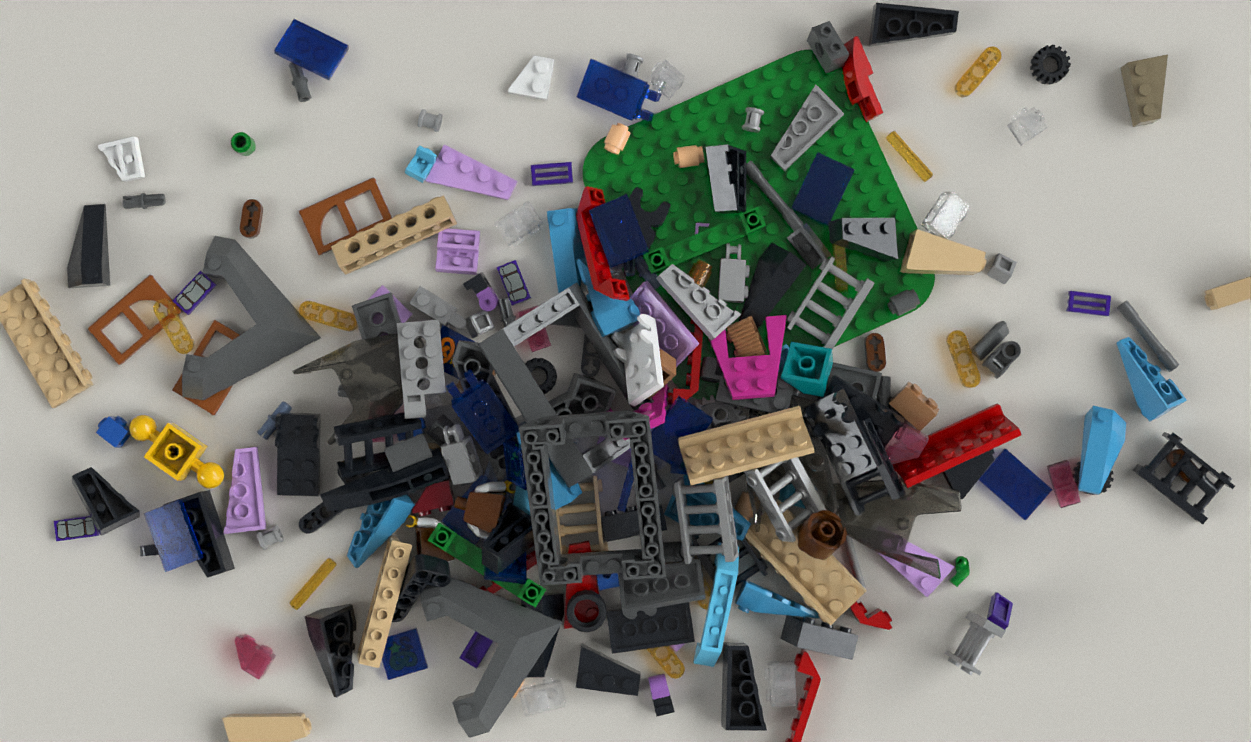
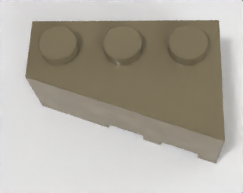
M1168 54L1127 62L1120 68L1133 127L1152 124L1161 119Z

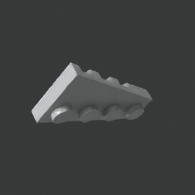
M815 85L770 157L783 171L787 170L844 113Z
M673 264L656 278L711 341L741 315L736 310L732 311L726 306L727 303L721 299L717 300L709 294L710 291L705 287L701 288L695 284L694 279Z

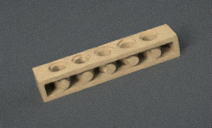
M443 195L435 197L423 205L415 206L406 213L395 215L384 223H378L371 229L360 231L349 239L340 240L331 248L340 269L346 275L452 227L457 222ZM397 231L395 235L390 236L391 233Z

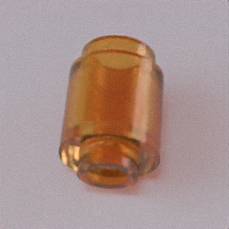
M698 259L692 265L688 276L694 279V283L701 288L705 287L712 274V266Z

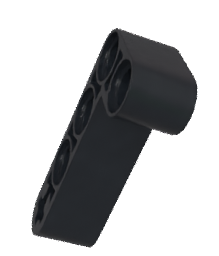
M337 468V473L344 484L365 477L363 473L342 478ZM322 502L300 519L299 528L303 533H314L346 509L331 511V515L325 517L322 514V509L325 506ZM316 517L319 519L312 524V527L307 528L306 525L309 520H313Z
M424 554L416 555L411 559L406 567L392 622H400L406 617L426 585L445 587L450 584V567L447 560Z

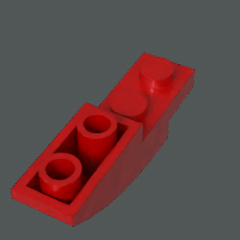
M855 36L844 44L849 52V56L842 67L843 77L851 105L858 104L865 121L868 122L883 114V110L869 80V76L873 74L871 65L858 36Z

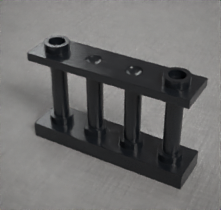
M402 412L333 426L338 445H343L345 460L337 462L341 477H350L390 467L385 452L373 454L372 439L385 437V448L394 445V434L405 432V440L414 437V430L422 429L420 418L405 419V413ZM364 441L365 456L353 458L352 443Z
M870 417L860 421L881 464L870 471L843 482L824 440H820L822 443L821 448L824 454L828 455L848 498L849 508L856 516L866 510L864 505L886 495L891 496L892 500H895L906 493ZM877 476L882 477L885 483L883 488L859 497L855 488L856 485Z
M1164 432L1162 436L1168 442L1148 465L1143 467L1137 464L1133 471L1197 522L1204 524L1208 519L1203 514L1205 507L1224 485L1231 489L1235 487L1230 482L1232 478L1223 471L1218 473L1181 443L1183 439L1173 432L1171 435ZM1176 446L1185 454L1166 477H1162L1159 480L1154 476L1155 470ZM1191 459L1201 466L1199 470L1202 473L1205 472L1207 474L1209 472L1218 479L1214 483L1218 487V491L1212 497H1207L1205 494L1193 506L1187 502V496L1197 486L1192 484L1193 481L1191 479L1177 493L1170 488L1173 480L1182 471L1180 469L1181 465Z
M692 534L693 546H700L697 539L700 538L701 534ZM722 536L707 546L718 545V542L723 543ZM745 538L741 541L744 547L739 549V559L749 553L756 564L737 576L735 587L761 571L763 576L768 575L766 572L767 564L762 557L760 559L757 558ZM711 554L696 555L714 581L717 566L708 559Z

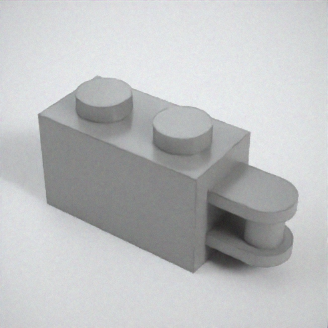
M727 243L726 259L721 258L718 300L743 303L744 298H748V286H745V278H749V265H746V260H741V244L730 246ZM730 254H737V259H729Z
M421 286L410 301L411 305L435 320H439L446 327L451 324L457 329H464L467 325L466 319L456 313L457 308Z
M454 424L453 427L444 426L443 435L446 442L441 446V454L446 461L453 485L476 481L484 473L471 435L464 436L460 424Z

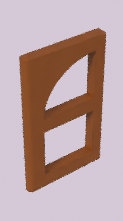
M374 177L299 211L319 256L331 251V246L335 245L338 241L349 239L360 231H366L378 223H384L392 219ZM371 190L383 219L357 230L345 202ZM337 206L349 231V235L324 246L321 233L322 224L327 213Z
M150 274L95 321L88 330L118 365H122L183 311L172 301L173 299L155 280L154 276ZM143 300H152L163 304L171 312L150 330L130 307L132 304ZM122 313L143 335L123 354L102 331Z
M214 320L193 355L205 357L202 354L216 331L232 340L240 336V334ZM182 374L172 391L182 396ZM232 386L217 392L206 400L184 398L206 410L211 415H215Z

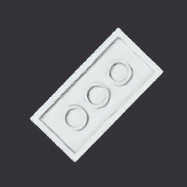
M646 314L639 315L637 320L640 323L625 334L617 332L611 336L622 347V349L617 348L613 350V353L620 361L624 362L628 402L633 406L638 405L664 387L656 319Z

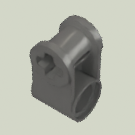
M1015 341L1004 342L981 365L983 367L986 366L995 374L994 377L998 379L1019 357L1021 347ZM1007 345H1011L1014 348L1012 356H1008L1005 352Z

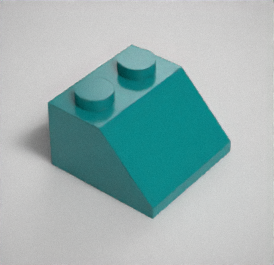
M791 342L781 379L804 394L824 397L833 364L832 349Z

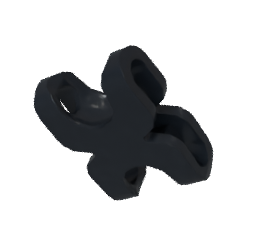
M636 187L626 203V211L630 216L618 218L611 232L610 240L618 242L625 232H636L641 238L638 253L644 257L643 254L648 253L655 240V232L651 227L658 228L662 226L670 210L671 203L664 201L656 211L646 212L640 205L643 190L640 187Z

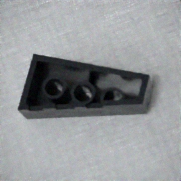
M876 3L873 6L869 47L952 35L957 31L959 11Z
M210 490L198 492L163 504L166 511H169L172 516L173 523L183 534L185 543L192 549L193 556L207 578L235 569Z
M723 642L721 726L725 730L767 731L749 646L745 643Z

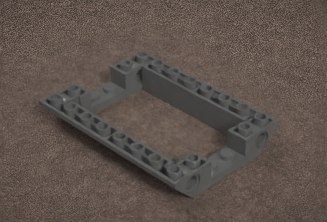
M577 282L478 344L527 423L542 417L557 416L514 346L570 311L628 401L624 362L620 361L613 353V350L618 347L610 335L601 336L591 315V312L594 311L593 307ZM646 398L644 401H642L636 406H633L631 404L629 405L631 406L633 411L639 409V407L642 404L652 403V401ZM659 426L652 428L651 434L655 432L659 428ZM566 438L565 445L547 444L548 456L569 488L594 474L629 450L630 440L621 438L618 441H608L606 438L596 446L581 453L572 438Z
M626 410L548 416L519 426L540 586L582 583L583 575L623 573L624 580L666 577L649 416ZM607 435L608 441L630 438L642 549L561 554L547 444L565 445L566 438Z

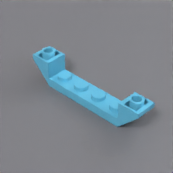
M722 553L715 556L714 563L717 567L701 643L697 642L693 660L694 664L711 667L715 666L722 651L738 576L739 556L734 562H725V556Z

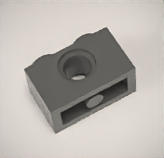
M827 21L812 27L807 42L825 73L843 67L849 52L831 22Z

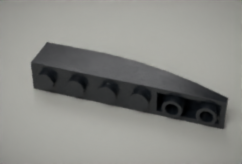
M439 448L431 450L432 457L393 472L390 466L320 494L326 510L335 511L372 505L410 494L450 478Z

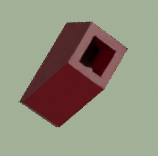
M451 480L426 487L412 509L413 514L419 513L420 517L431 514V510L439 508V512L451 510V505L455 504Z

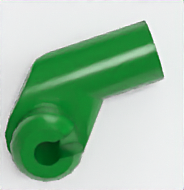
M963 556L956 558V574L949 580L956 587L970 574L969 561Z

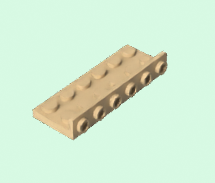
M24 278L21 280L22 283L0 296V322L51 407L56 408L94 385L91 381L93 377L87 368L84 369L82 366V358L79 353L73 351L70 346L72 342L66 333L63 334L61 331L60 321L56 316H52L49 311L51 308L49 303L40 296L39 286L35 281Z
M800 406L678 438L680 452L690 485L814 453V447L802 418Z
M780 500L776 501L778 506L782 503ZM789 509L782 513L787 523L796 518ZM765 512L748 529L745 536L746 541L760 551L761 557L775 567L776 573L789 582L792 590L799 592L804 597V602L818 612V616L823 622H828L829 625H832L867 590L833 555L825 560H820L809 556L798 548L797 534L802 524L792 531L796 541L785 542L780 540Z
M390 536L386 544L357 651L359 664L376 668L380 667L412 549L411 544L400 542L395 536Z

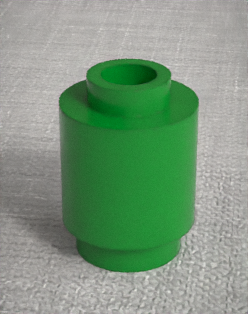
M239 132L231 138V147L240 155L249 156L255 151V141L248 134Z

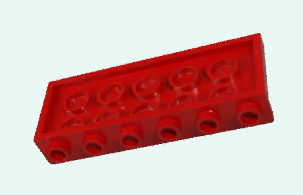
M997 403L888 453V457L898 478L909 488L1011 441L1022 434L1019 427L1003 414L1001 406Z

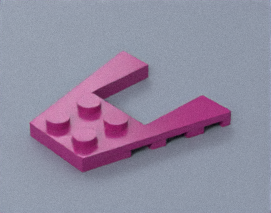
M786 315L767 316L765 318L769 355L728 358L726 330H723L712 341L709 339L732 400L775 396Z
M668 383L652 397L653 403L642 404L639 409L633 411L649 416L651 429L665 423L666 398H668L667 390H669Z

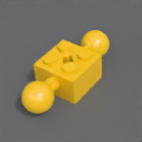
M139 415L132 419L129 425L131 436L138 441L150 440L153 442L144 456L151 463L177 481L185 480L190 471L193 470L197 473L199 484L205 488H216L222 483L224 472L221 466L214 462L203 463L199 460L208 447L175 423H167L160 433L157 431L155 421L150 416ZM174 448L179 449L178 455H175Z

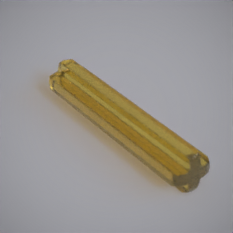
M892 131L886 137V140L924 182L933 176L929 168L896 131Z
M327 558L289 604L298 610L336 567V562L331 558Z

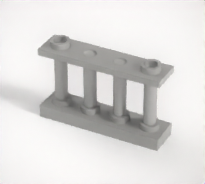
M833 256L830 259H824L819 267L822 271L797 311H792L786 320L789 323L787 325L788 329L791 330L795 324L820 339L821 343L824 344V348L832 350L875 284L868 278L865 281H859L833 265L835 260ZM827 271L853 286L855 291H857L855 297L848 299L822 283L821 281ZM818 289L844 305L843 308L846 311L843 316H836L810 300L815 290ZM805 306L833 323L832 326L835 328L831 334L822 332L799 317Z
M798 457L766 465L759 471L758 469L744 471L747 483L753 488L776 530L777 537L782 541H796L792 531L813 513L826 510ZM782 464L786 475L768 488L763 477ZM792 482L796 489L795 493L778 506L773 495ZM801 499L805 510L787 523L782 513Z
M728 476L715 479L713 484L685 485L684 477H679L672 485V494L676 497L682 539L681 556L684 557L685 564H689L695 558V555L720 553L725 556V562H734L739 553ZM709 492L716 494V504L687 506L686 494ZM716 513L719 515L720 522L718 525L690 526L689 514ZM719 533V535H722L723 543L721 545L693 546L692 534Z
M969 611L966 619L971 621L969 623L970 628L955 653L952 654L946 650L944 654L949 656L948 661L959 667L961 664L960 669L971 676L974 672L980 676L981 671L974 666L991 637L994 638L996 635L1002 638L1006 630Z

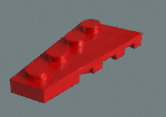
M589 540L569 544L568 554L591 552ZM583 575L582 583L566 584L564 629L573 628L567 618V604L571 596L582 590H591L599 594L596 575ZM585 599L576 604L574 613L579 621L588 623L597 618L599 608L594 601Z

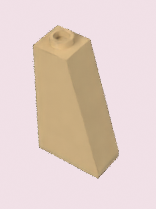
M916 229L910 233L900 272L975 275L981 272L986 265V259H984L986 252Z
M1251 276L1206 290L1205 302L1211 310L1251 299Z
M305 713L229 714L222 718L229 742H291L307 737L312 729L309 718H306Z

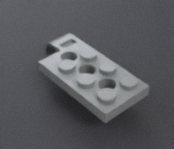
M439 320L397 323L405 419L426 417L425 396L446 394ZM415 339H425L426 345L423 348L415 347ZM418 359H426L428 366L425 369L417 368L415 363ZM421 379H426L429 381L430 386L426 390H421L417 386L418 382Z

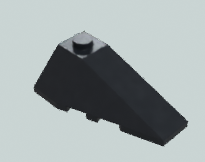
M771 242L758 260L748 291V298L745 299L739 321L752 316L758 329L807 264L791 252Z
M346 604L324 608L304 616L309 638L333 696L337 698L353 690L354 664L352 663V650H355L353 632L356 631L353 605Z

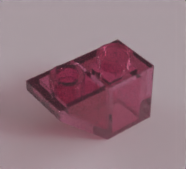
M906 423L903 428L899 427L894 436L896 441L893 446L889 445L886 449L892 465L918 458L929 440L928 435Z
M248 634L236 636L234 641L241 669L255 678L261 679L266 674L276 655L272 653L273 650L266 645L260 646L255 643V639Z

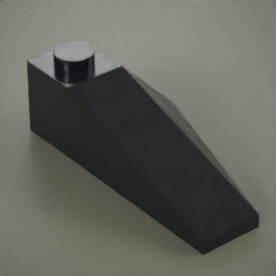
M106 204L84 205L67 266L68 288L110 286Z
M564 593L544 594L536 608L521 599V606L543 613V615L552 619L562 621L564 616ZM559 629L526 678L545 677Z

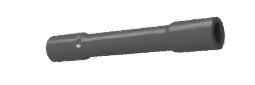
M749 161L746 164V174L777 208L793 231H796L804 223L768 183L756 165Z
M1127 300L1117 307L1126 320L1133 325L1156 353L1158 359L1169 372L1180 365L1141 320L1139 314Z

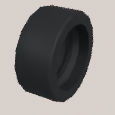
M582 590L571 596L567 604L569 623L580 632H591L601 627L606 619V605L600 594L591 590ZM585 599L594 601L599 608L597 618L588 623L579 621L574 613L576 604Z

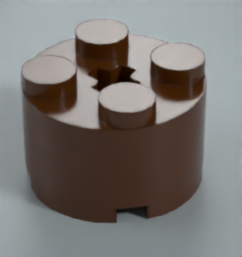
M820 510L813 513L798 530V548L816 559L825 560L830 557L845 542L847 536L846 528H843L839 516L828 510Z

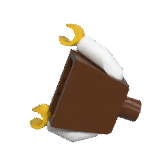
M515 481L488 482L472 490L469 493L468 499L457 496L454 508L465 511L463 521L467 522V526L476 536L487 539L492 529H495L502 515L507 493L504 491L515 493V490H509V485L511 483L516 484Z
M414 515L408 516V518L414 519L413 525L406 526L415 528L417 555L424 554L442 558L449 563L455 559V557L428 541L438 523L444 526L446 524L435 518L419 517L418 519Z

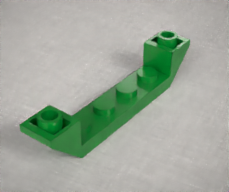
M759 207L739 214L734 219L663 248L662 246L643 254L651 274L666 270L672 264L677 266L727 245V243L729 244L765 227L766 223Z
M438 523L428 539L432 544L535 608L546 591L545 588L522 574L514 575V569L510 574H506V570L502 574L492 573L489 568L482 564V549L441 523Z

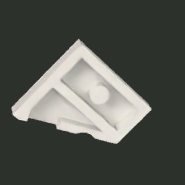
M534 55L510 86L508 93L547 101L554 59Z
M137 137L98 145L100 151L104 152L109 159L108 162L117 170V174L122 181L128 182L145 178Z

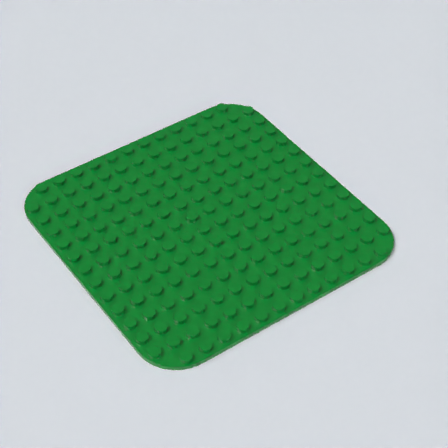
M800 50L628 126V131L631 134L619 155L604 149V141L606 139L604 137L592 146L583 164L584 186L602 189L607 208L597 215L614 253L621 256L623 253L622 239L624 237L632 236L635 238V253L638 252L641 242L640 236L633 231L625 232L618 242L610 240L611 232L618 218L630 216L626 211V203L636 187H640L643 190L640 205L646 212L656 211L664 201L671 203L670 210L662 226L658 228L651 227L655 232V240L648 252L662 246L663 248L695 235L696 223L709 224L708 227L699 226L698 233L738 217L741 213L722 214L715 212L705 147L731 145L745 150L746 164L752 161L788 207L796 213L804 224L807 223L831 253V256L835 258L833 265L859 281H865L868 278L875 283L834 347L917 310L926 302L933 290L935 274L900 272L910 233L918 228L869 121H865L858 104L851 105L844 82L842 67L825 73L812 50ZM817 85L844 115L787 170L783 171L770 156L814 86ZM747 107L764 111L759 123L760 132H750L742 129V125L746 121L747 112L745 110ZM702 146L704 163L679 168L678 164L675 165L673 152H677L678 147ZM746 174V211L759 207L766 226L729 244L730 246L741 244V260H746V265H749V278H745V286H748L749 291L758 260L771 242L791 252L805 264L807 263L787 239L794 232L793 229L783 219L781 213L757 184ZM840 218H895L898 259L883 262L873 256H866L859 251L849 250L830 243L828 222ZM726 245L676 266L694 279L695 284L709 290V294L717 300L721 258L726 259ZM730 254L729 259H737V254ZM807 264L768 316L786 315L788 318L792 311L796 312L822 270L819 269L821 264L813 270ZM636 269L633 277H626L632 293L643 282H646L643 277H639L640 273ZM663 271L656 272L655 274L659 276ZM828 271L821 281L848 299L850 297L853 299L857 293L853 286ZM662 285L655 289L690 332H694V324H691V317L682 307H679V304ZM818 289L815 290L810 300L836 316H843L846 311L843 308L844 305ZM906 289H914L920 304L916 305L915 309L900 316L892 314L887 305L890 302L889 298ZM744 298L743 303H725H727L726 306L732 311L736 310L741 314L746 298ZM806 306L799 316L826 334L827 332L831 334L835 328L832 326L833 323ZM739 316L734 322H732L730 325H732V324L738 322L740 316ZM764 320L758 331L768 351L767 355H769L766 323ZM786 322L782 346L787 344L790 348L791 342L823 347L824 344L821 343L820 339L795 324L790 330L787 328L789 323ZM704 332L700 370L703 357L716 358L709 338ZM726 336L728 358H735L734 350L736 348L733 342L730 343ZM688 356L677 366L676 375L672 378V381L679 389H689V386H686V375L691 373V365H687ZM699 378L698 391L691 397L700 400L704 397L706 400H710L711 395H713L716 399L719 382H707Z

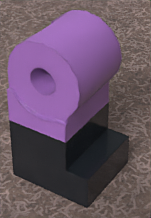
M483 272L463 283L467 291L471 288L479 298V305L482 310L491 311L498 306L499 299Z
M665 674L648 677L656 717L674 713Z

